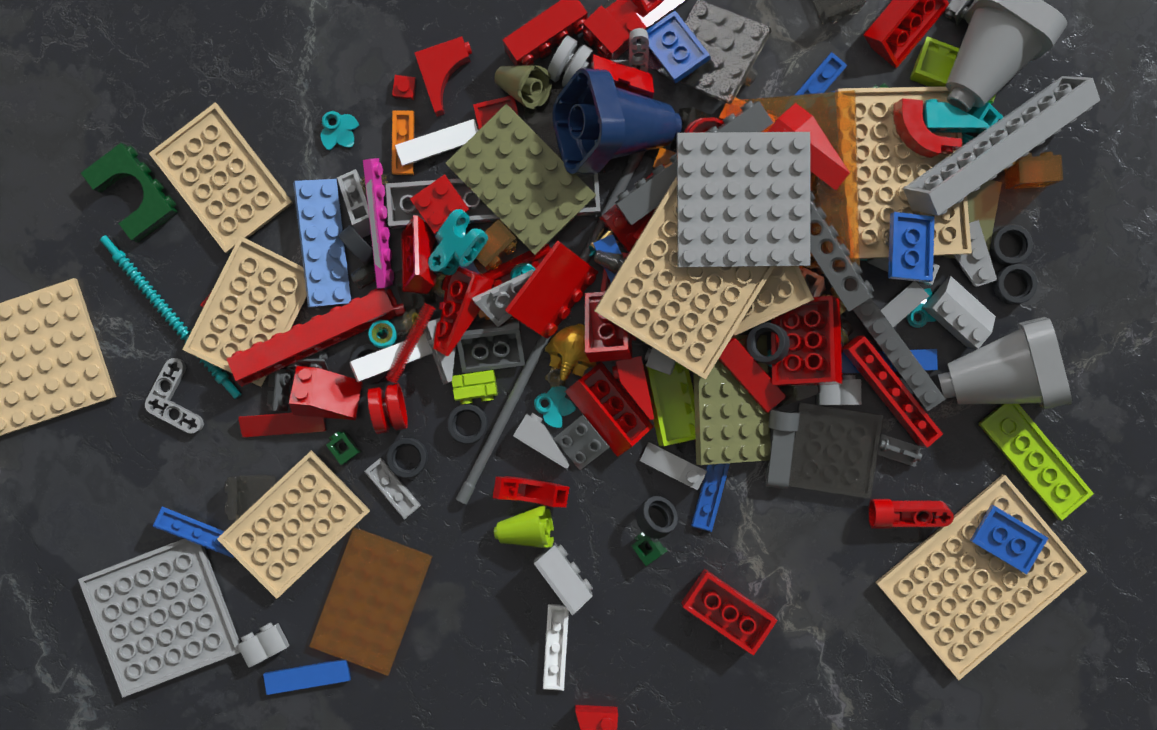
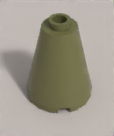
M501 66L495 73V83L497 86L527 108L535 109L534 107L542 106L550 95L552 85L549 84V78L551 76L547 69L541 66Z

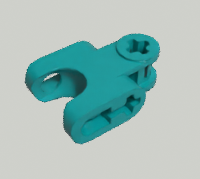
M462 209L454 210L436 234V240L440 244L430 255L428 261L430 269L434 272H442L444 275L449 276L453 275L460 265L462 267L470 265L488 241L487 234L481 229H471L465 234L470 217Z

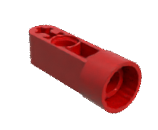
M871 499L869 503V523L872 529L946 527L954 520L952 511L943 501ZM924 511L922 515L917 516L919 512Z

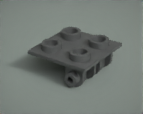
M581 415L554 437V440L579 470L583 469L610 447L584 415Z

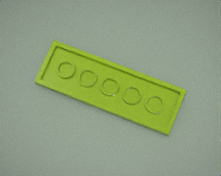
M1001 404L978 423L1058 520H1064L1094 494L1019 404Z

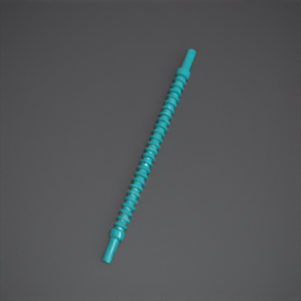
M107 235L103 236L100 242L112 254L113 261L119 263L120 268L123 267L122 271L127 272V277L131 276L130 280L135 281L134 285L139 286L138 290H142L143 295L146 294V299H150V304H154L153 307L158 308L157 312L162 313L161 317L166 318L165 322H170L169 326L174 327L173 331H177L178 336L181 335L180 339L185 340V344L191 334V331H187L188 327L183 326L184 322H179L180 318H176V313H172V308H168L169 305L164 304L165 300L160 299L161 295H156L157 290H152L153 286H149V281H145V277H141L142 273L137 272L138 268L133 267V263H129L130 259L126 258V254L122 250L119 251ZM203 359L200 360V363H205L204 367H208V372H212L211 375L216 377V382L222 384L234 399L241 396L238 389L228 379L229 375L225 371L222 372V368Z

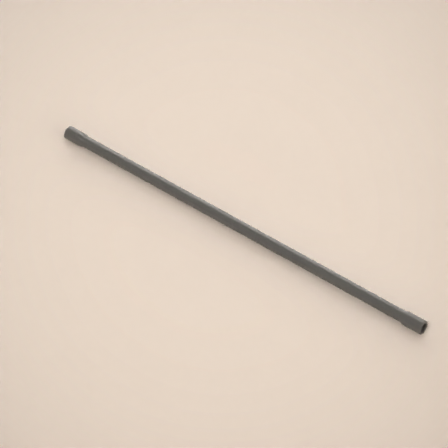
M646 151L629 156L627 164L601 216L615 205L614 202L618 200L617 196L625 191ZM600 219L597 221L580 255V258L586 263L591 258L588 246L595 242L602 229L604 231L606 229V226ZM541 335L539 336L467 480L463 483L456 497V500L463 504L468 503L475 485L550 337L547 339Z

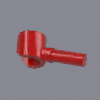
M391 289L386 290L398 317L406 315L404 303L397 305Z

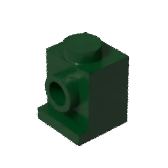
M336 432L329 438L330 442L326 444L340 465L347 463L362 452L347 432ZM342 442L347 444L346 450L341 449L340 445Z
M643 532L635 537L637 542L631 545L645 566L668 551L658 539H653Z

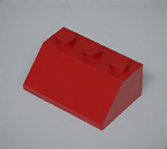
M413 215L401 233L403 291L428 294L436 284V274H433L428 264L429 257L433 253L435 237L432 235L429 225L419 216Z

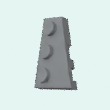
M979 220L969 223L972 253L968 255H953L975 287L997 280Z
M532 269L472 299L499 327L512 316L505 309L534 271Z

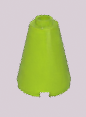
M544 505L498 522L497 527H494L495 539L505 544L551 548L554 537H550V532L554 531L550 510L546 509L547 506Z

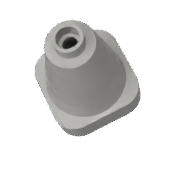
M974 0L964 15L969 26L946 83V88L950 92L947 101L965 112H969L972 106L983 107L1030 61H1035L1052 49L1067 27L1066 18L1043 0Z
M1041 317L1018 323L1019 330L948 363L949 372L938 374L945 399L956 397L958 405L1039 403L1044 410L1072 404L1071 392L1051 320Z

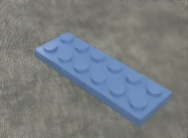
M337 179L294 181L293 186L308 308L349 304L351 295L345 246L338 236L343 229Z

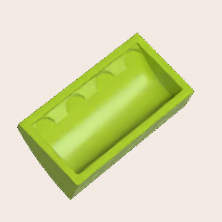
M927 36L914 65L910 80L929 87H946L959 48ZM996 94L987 103L992 104Z
M676 362L673 373L669 375L643 364L659 446L696 439L694 392L689 369Z

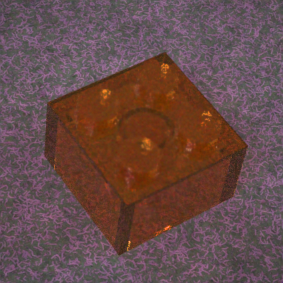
M1053 152L1040 153V156L1032 157V153H1029L1013 162L1011 167L1004 169L1006 190L1048 187L1063 181L1061 155H1053Z
M499 219L485 231L488 241L476 257L487 271L490 269L495 270L502 263L501 258L505 254L509 256L517 249L516 244L518 241L516 237Z

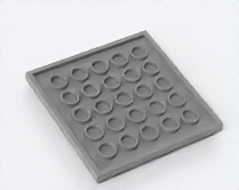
M810 132L677 133V267L810 266Z
M182 539L78 579L122 698L240 653L237 646L240 643L204 546Z

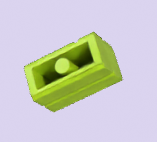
M494 370L452 376L455 401H460V404L473 403V398L480 397L481 402L494 400L493 396L498 395Z

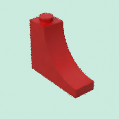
M462 36L414 52L436 116L445 114L443 109V92L447 81L459 67L471 62L469 55L472 54L469 42L464 43Z

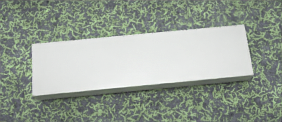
M472 119L397 144L395 149L401 165L405 166L463 146L478 132L475 120Z
M425 334L418 338L420 340L416 343L415 350L411 352L412 355H410L411 357H409L410 359L407 363L432 354ZM401 342L351 361L350 366L357 382L392 369V364L395 365L393 363L395 362L394 360H397L396 357L399 358L397 355L401 353L402 346H405L403 343H406Z
M548 604L543 689L564 691L569 615L565 605Z

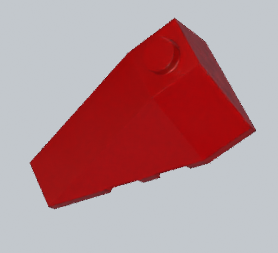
M616 0L606 10L630 34L632 30L637 28L648 30L686 0H664L646 15L631 0Z
M797 103L784 112L768 130V132H810V171L837 191L850 175L849 170L829 142L814 116Z
M461 266L458 267L453 275L445 276L442 290L445 291L444 301L440 302L439 309L442 310L441 321L436 325L433 349L446 356L450 355L481 310L472 298L492 289L494 280Z

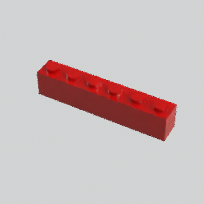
M856 336L841 349L918 446L928 448L943 435L865 336Z

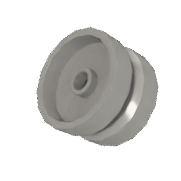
M566 36L547 71L551 76L549 79L556 83L563 77L562 86L565 87L578 69H588L594 50L586 45L581 46L577 50V40Z

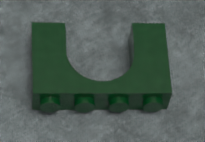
M120 143L86 168L81 174L91 188L100 193L124 177L132 176L140 181L144 191L141 205L136 211L118 223L130 240L139 243L178 212L174 208L176 203L169 195L165 196L162 192L164 188L157 179L153 180L150 176L151 170L144 162L141 163L138 160L137 156L139 154L131 145L128 147Z

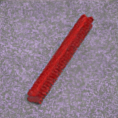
M424 303V308H421L422 310L420 311L422 313L419 312L418 320L414 322L416 325L413 324L414 327H412L414 330L411 329L412 332H409L410 334L408 335L410 337L407 336V341H404L406 344L403 343L405 346H402L401 353L397 355L399 358L396 357L397 360L393 362L395 365L392 364L393 367L391 368L393 370L390 369L391 372H388L390 375L387 374L389 377L386 376L389 381L397 383L399 380V376L403 373L401 371H404L405 364H407L410 359L409 357H411L410 355H412L411 352L415 350V345L420 340L418 338H421L422 331H424L427 326L426 324L429 322L428 319H431L430 317L433 315L432 312L435 310L433 306Z

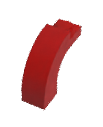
M902 98L894 103L893 118L897 133L905 145L913 152L927 158H933L939 154H952L953 151L962 147L961 138L942 137L929 131L923 121V100Z
M496 477L493 498L527 501L550 507L566 508L570 487L526 478Z

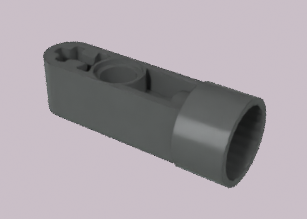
M780 408L770 410L768 427L771 428L770 460H767L765 487L788 489L794 436L799 426L800 412Z

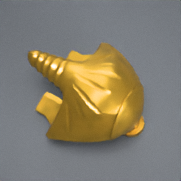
M583 324L565 327L545 347V352L549 353L551 357L549 366L558 369L561 367L560 379L562 381L568 378L572 369L573 374L583 377L584 371L588 367L594 368L596 366V362H590L585 354V326Z

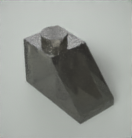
M817 385L778 386L786 397L776 407L779 408L819 394V388Z

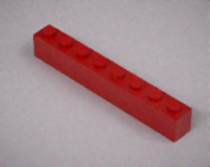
M374 289L362 298L352 299L347 305L334 307L329 313L314 316L305 324L294 325L285 333H277L265 342H257L245 351H237L227 358V362L235 381L242 387L370 329L371 325L376 321H387L397 315L385 289Z

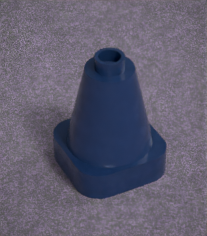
M578 69L556 98L553 107V125L564 167L570 174H597L610 159L668 146L673 138L677 137V133L681 132L682 127L681 117L678 113H675L671 105L615 87L611 73L604 69Z

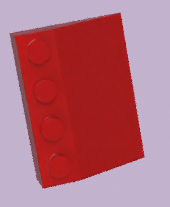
M557 241L505 311L548 339L557 331L560 322L570 314V309L582 298L585 289L595 281L598 271Z
M833 295L813 297V301L771 319L772 324L780 326L786 331L790 340V348L787 355L782 361L772 364V385L842 384L840 299ZM771 332V350L773 355L778 350L780 342L778 335Z

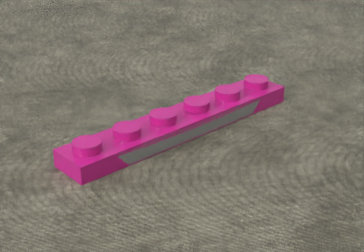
M379 158L363 160L376 283L377 288H386L393 285L394 272L391 269L390 262L392 252L388 244L390 232L386 225L387 208L384 206L383 198L385 196V188L381 179L383 168Z

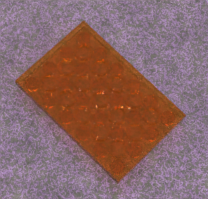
M354 527L309 647L388 676L433 556Z

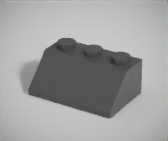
M515 317L509 318L499 327L492 320L471 323L457 343L462 373L525 365L520 321Z

